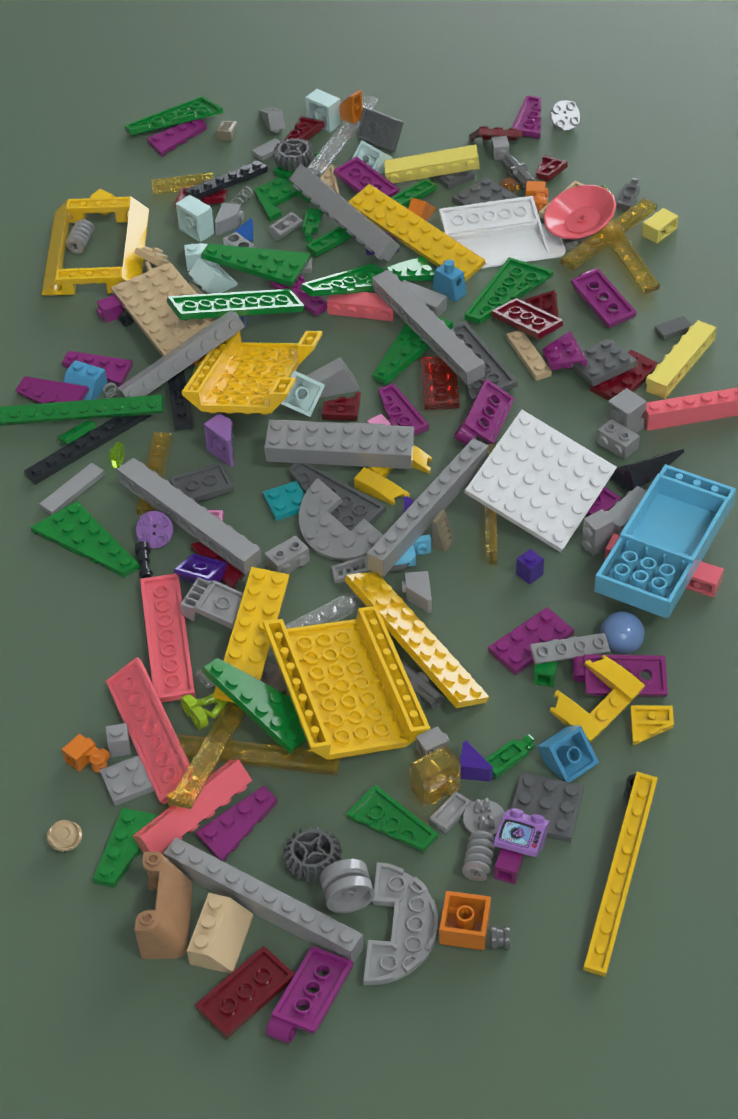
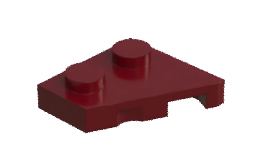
M543 155L542 162H540L539 168L536 171V177L544 181H550L568 167V162Z
M555 290L524 299L526 303L559 318L557 293Z
M361 392L355 393V396L346 399L343 396L336 400L325 401L322 419L358 421Z

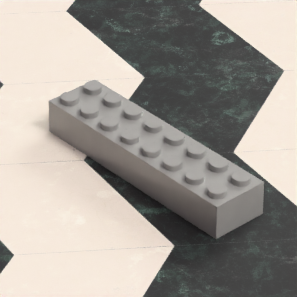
M269 419L264 449L267 462L412 469L415 433L412 426Z

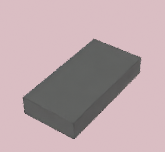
M681 316L656 325L654 331L663 340L688 332L692 324L685 316Z

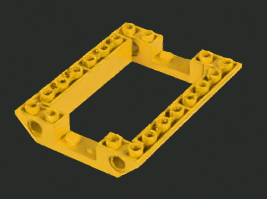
M132 197L67 199L54 214L42 296L75 295L76 284L106 283L107 292L112 293L111 287L143 274L144 259L134 254L136 247L143 248L146 245L149 209ZM115 212L116 222H128L123 267L63 269L66 250L65 242L68 236L69 223H76L81 219L86 220V213Z

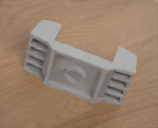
M198 577L180 604L181 613L192 621H195L198 614L233 630L243 593L215 580L208 581Z

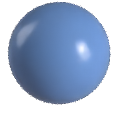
M624 611L612 613L603 621L600 627V634L605 633L610 652L621 655L631 654L637 651L643 644L645 637L644 626L640 619L632 613Z

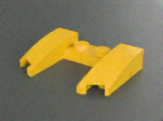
M414 445L412 467L430 474L431 467L427 466V461L432 462V457ZM363 467L354 478L355 489L391 505H395L394 498L398 496L403 498L406 496L410 497V493L385 478L393 468Z
M605 655L601 657L602 660L593 663L591 660H587L584 663L590 671L612 689L590 714L559 690L554 694V697L558 698L556 707L550 708V712L565 726H581L590 744L645 687L634 675Z

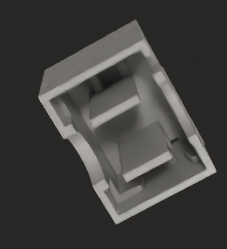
M627 388L608 401V404L611 405L610 420L617 421L635 433L644 428L645 419L641 418L646 410L647 401Z

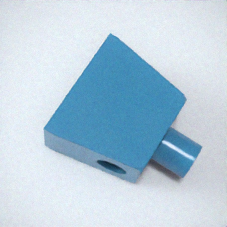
M446 260L443 265L435 270L432 289L457 302L467 294L463 271L454 267L453 260Z

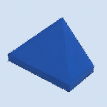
M252 218L234 231L249 242H253Z

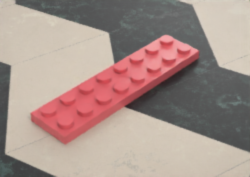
M169 574L142 578L140 583L152 684L161 703L180 700L181 697L188 694L195 698L185 617L182 615L180 607L182 595L179 576Z
M136 657L107 679L106 683L124 723L127 724L130 737L159 802L165 805L168 802V794L185 784L189 787L197 781V778L142 661Z

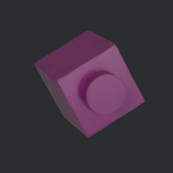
M116 295L97 301V315L105 323L118 319V315L123 312L122 303Z
M501 848L495 864L494 879L516 885L523 865V854Z

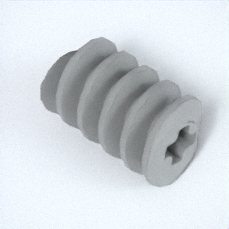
M81 219L75 223L65 242L70 252L74 254L83 253L95 231L90 221Z
M479 831L469 836L464 865L462 866V873L466 878L473 881L487 880L486 874L490 873L491 859L495 850V846H493L495 836L493 834Z

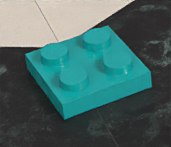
M297 481L262 492L263 498L276 521L299 514L304 493Z

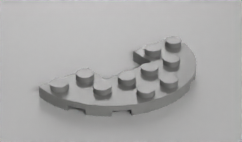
M317 478L308 488L300 505L299 526L303 537L315 552L330 560L339 559L346 562L366 556L367 552L379 541L383 534L365 519L351 531L348 530L330 514L343 502L342 499Z
M377 862L373 905L394 907L391 942L368 940L364 985L391 983L415 971L431 953L438 934L437 907L428 892V888L416 876L412 877L405 873L404 869L386 863Z

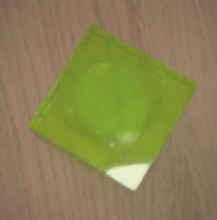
M116 442L113 449L110 450L109 458L112 460L113 467L119 468L124 460L125 451L123 443Z

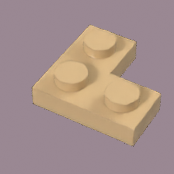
M136 247L134 254L156 266H162L170 262L167 260L168 256L163 254V250L158 248Z

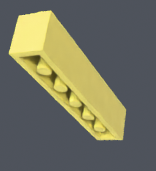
M477 145L384 160L386 179L392 184L480 169Z
M699 320L694 325H691L688 332L682 335L679 343L675 344L671 352L665 355L661 364H657L654 372L647 376L645 382L647 384L646 392L666 399L714 342L716 327Z

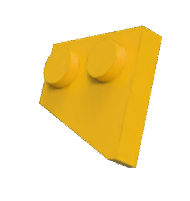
M631 705L632 745H637L673 728V706Z

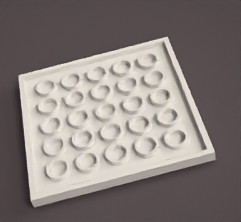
M521 410L464 493L552 548L562 552L617 467L524 410Z

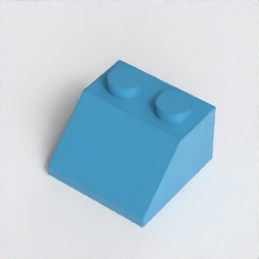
M76 360L67 369L63 381L64 383L87 386L90 390L83 400L97 399L102 393L103 387L108 383L105 369Z
M568 725L536 746L546 766L565 782L573 781L599 763L581 726Z

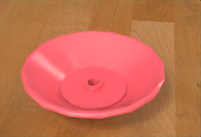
M580 185L567 189L556 196L547 206L543 217L545 227L554 236L563 239H580L593 235L604 228L613 218L616 202L614 195L606 188L596 185Z

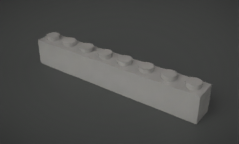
M230 310L117 388L122 397L146 396L245 327L238 314Z

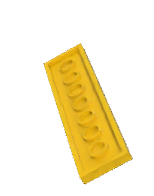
M251 567L224 661L261 681L271 646L263 626V621L278 620L289 581V574ZM216 686L214 699L233 702Z

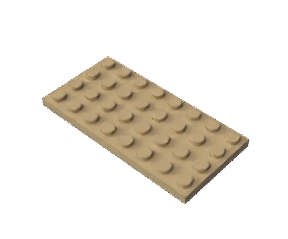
M171 262L111 287L112 293L117 296L122 306L162 357L218 319L204 318L185 321L177 317L167 304V296L197 295V293Z

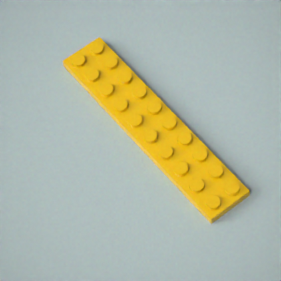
M370 184L348 201L376 226L437 267L443 265L446 260H453L454 267L463 271L465 282L486 264L485 259Z
M367 572L346 576L344 581L367 607H378L387 630L455 708L487 702L489 696L483 688L476 683L471 675L449 653L447 648L440 643L436 636L432 634L381 575L375 572Z

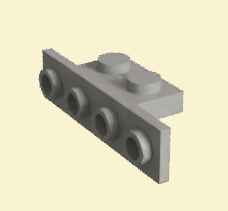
M605 633L581 637L573 636L562 640L554 639L548 642L530 644L534 664L567 660L577 656H584V654L599 655L610 652Z

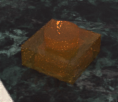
M511 177L498 183L512 193L520 189V184Z

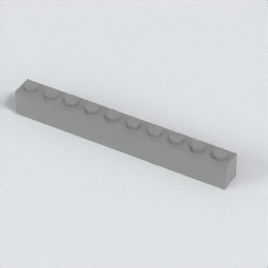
M300 164L290 178L294 183L293 186L299 191L303 190L302 194L307 198L311 197L310 201L317 206L320 205L319 209L326 214L329 213L328 216L334 221L338 220L337 224L343 229L347 228L346 232L353 237L356 236L355 240L362 245L365 243L364 247L370 252L374 251L375 257L381 261L385 259L389 262L400 245L310 169Z
M388 269L372 277L373 290L467 385L485 376L486 366L484 361L479 359L474 351L469 349L464 341L459 339L454 331L450 330L444 321L436 316L434 311H431L423 301L419 300L417 295L411 292L407 285L399 280L396 274H393Z
M472 439L367 552L369 570L382 576L387 574L432 524L437 514L441 510H445L474 478L488 458L489 445Z
M132 458L117 469L121 484L159 512L166 514L170 520L242 573L247 574L251 567H256L262 562L261 549L257 544L251 543L244 535H240L230 525L222 522L218 516L208 512L205 507L197 504L193 498H189L179 488L172 486L168 480H164L155 471L147 468L143 462Z
M177 837L163 853L192 882L217 895L230 897L251 913L319 949L351 960L353 963L364 949L362 933Z

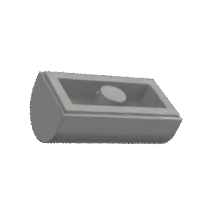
M291 212L269 226V233L274 240L279 241L302 226L303 220Z

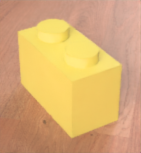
M662 208L643 222L642 236L655 243H659L677 229L679 216Z

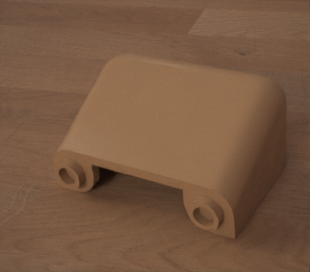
M144 852L143 867L147 871L149 890L157 891L155 910L143 911L136 918L135 934L141 958H181L188 949L193 896L192 881L163 854L159 852Z

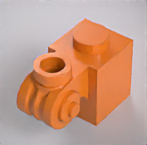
M527 181L526 196H533L538 212L548 204V188H545L546 182Z
M80 733L62 748L64 761L78 772L89 763H91L92 770L96 773H100L101 769L108 766L109 752L104 748L98 749L91 738H85Z

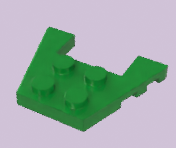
M281 177L275 178L254 189V194L270 222L282 216L281 210L276 206L296 196H300L309 203L311 202V197L307 198L302 194L303 190L299 191L293 186V182Z

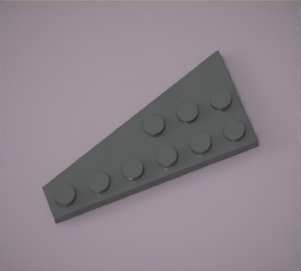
M466 322L457 324L451 329L459 339L464 341L469 349L474 351L479 359L484 361L486 366L484 377L469 385L466 384L471 404L485 379H488L504 391L517 387V380Z
M295 463L289 468V475L298 482L305 493L318 478L342 499L343 502L330 514L350 531L363 519L372 525L386 512L385 505L311 464Z

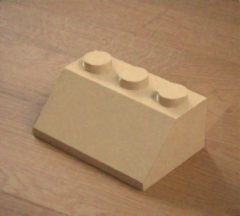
M208 893L187 949L190 965L229 974L233 973L254 917L253 913L230 897Z

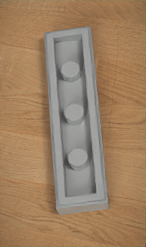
M90 463L39 504L40 509L50 515L62 510L105 475V471Z

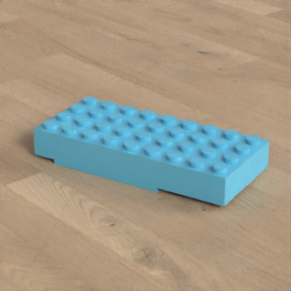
M665 464L661 472L655 477L620 533V537L596 574L594 592L668 619L732 509L736 488Z

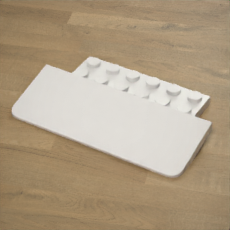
M533 196L439 209L444 233L485 259L486 264L481 269L502 266L508 257L523 262L559 258L565 255L562 238L554 236L546 229L545 224H541Z

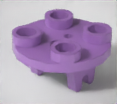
M150 511L141 515L136 527L139 542H148L150 548H161L167 545L172 539L174 532L173 523L170 518L159 511Z

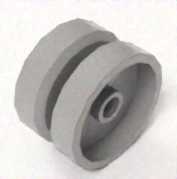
M357 859L340 860L327 866L321 872L320 881L325 892L326 904L332 912L340 914L355 912L366 907L375 896L371 880H369L370 876L367 866L363 861Z

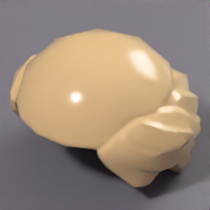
M60 820L48 829L46 839L54 850L64 853L65 851L74 850L82 839V830L75 822Z

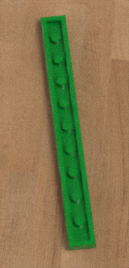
M425 178L391 198L402 206L407 207L410 205L411 198L419 200L437 190V184ZM339 226L306 244V249L318 257L353 236L346 232L347 228L343 229Z
M163 395L2 406L0 407V426L163 414L164 397Z

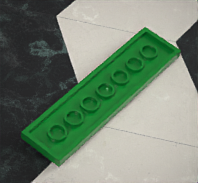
M291 289L167 296V304L180 320L185 321L189 319L220 318L230 310L236 312L238 316L296 313L304 310L303 303Z

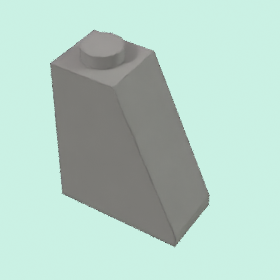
M341 357L306 375L325 385L319 398L359 390L356 378Z

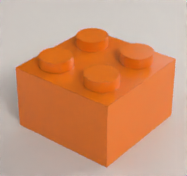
M446 891L439 928V944L485 951L491 912V897Z

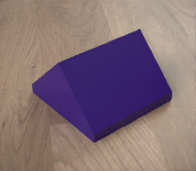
M193 553L174 569V573L184 582L194 584L198 577L207 581L215 580L220 583L227 567V562Z

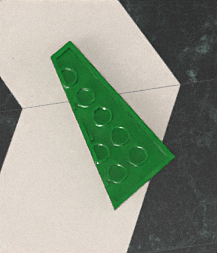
M200 96L126 124L124 127L125 131L129 134L138 135L143 132L182 124L224 112L221 106L204 96Z
M207 244L201 253V258L293 287L309 262L311 253Z
M508 257L464 314V319L481 324L492 317V310L515 298H521L553 277L554 271Z
M371 263L302 283L301 290L313 297L373 292L372 277L385 270Z
M438 317L444 321L450 330L454 327L452 321ZM405 324L372 374L373 380L387 385L430 347Z
M78 501L30 527L32 533L36 535L41 534L44 536V539L48 541L53 540L59 543L60 547L81 557L85 556L95 564L100 563L107 570L123 578L140 569L139 563Z
M219 658L203 667L202 673L289 754L307 742L291 697Z

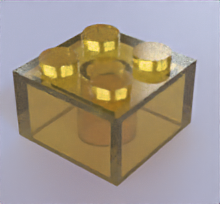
M448 746L410 764L411 789L424 807L430 803H436L440 798L453 794L460 789L461 763Z

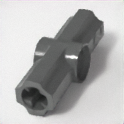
M510 153L501 159V164L508 171L510 179L512 181L516 180L523 189H526L527 181H535L528 173L527 166L524 163L520 164Z
M401 661L416 696L431 709L438 708L444 700V694L430 683L425 673L421 671L417 673L404 661Z

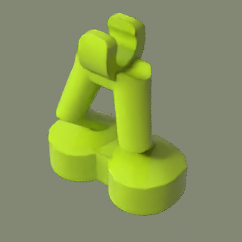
M214 693L202 699H196L190 694L180 698L184 712L192 718L198 730L209 726L208 716L215 719L231 703L214 699ZM214 702L217 703L211 712L201 707Z

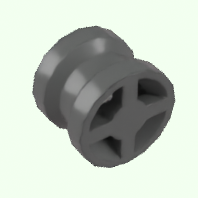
M491 926V949H497L498 947L510 949V926H505L504 928Z

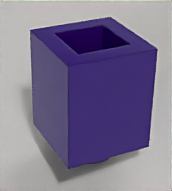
M529 549L517 558L516 574L528 584L533 583L543 575L544 559L533 550Z

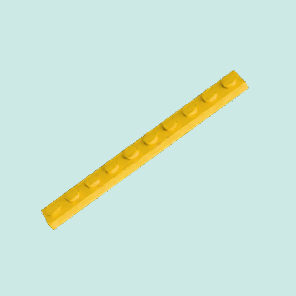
M641 772L636 773L584 964V971L606 976L658 777Z

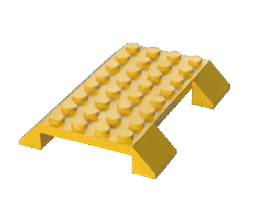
M239 331L208 352L183 389L182 395L202 412H225L227 414L260 413L262 415L272 413L287 398L296 382V378H290L293 370L296 371L299 364L315 349L323 332L305 331L299 343L242 342Z

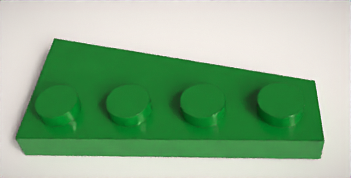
M376 784L346 813L347 818L423 853L439 838L438 833Z
M122 807L93 877L94 884L112 888L116 887L130 868L132 860L138 857L142 851L134 840L133 835L159 815Z

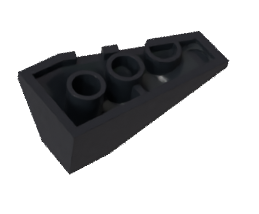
M684 449L617 467L611 479L623 490L631 488L632 491L637 486L642 488L641 485L653 480L661 472L665 464L670 465L684 453Z

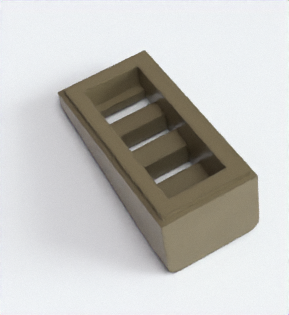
M222 121L216 131L217 141H232L237 121Z
M441 510L432 521V546L435 549L446 552L454 542L446 511Z

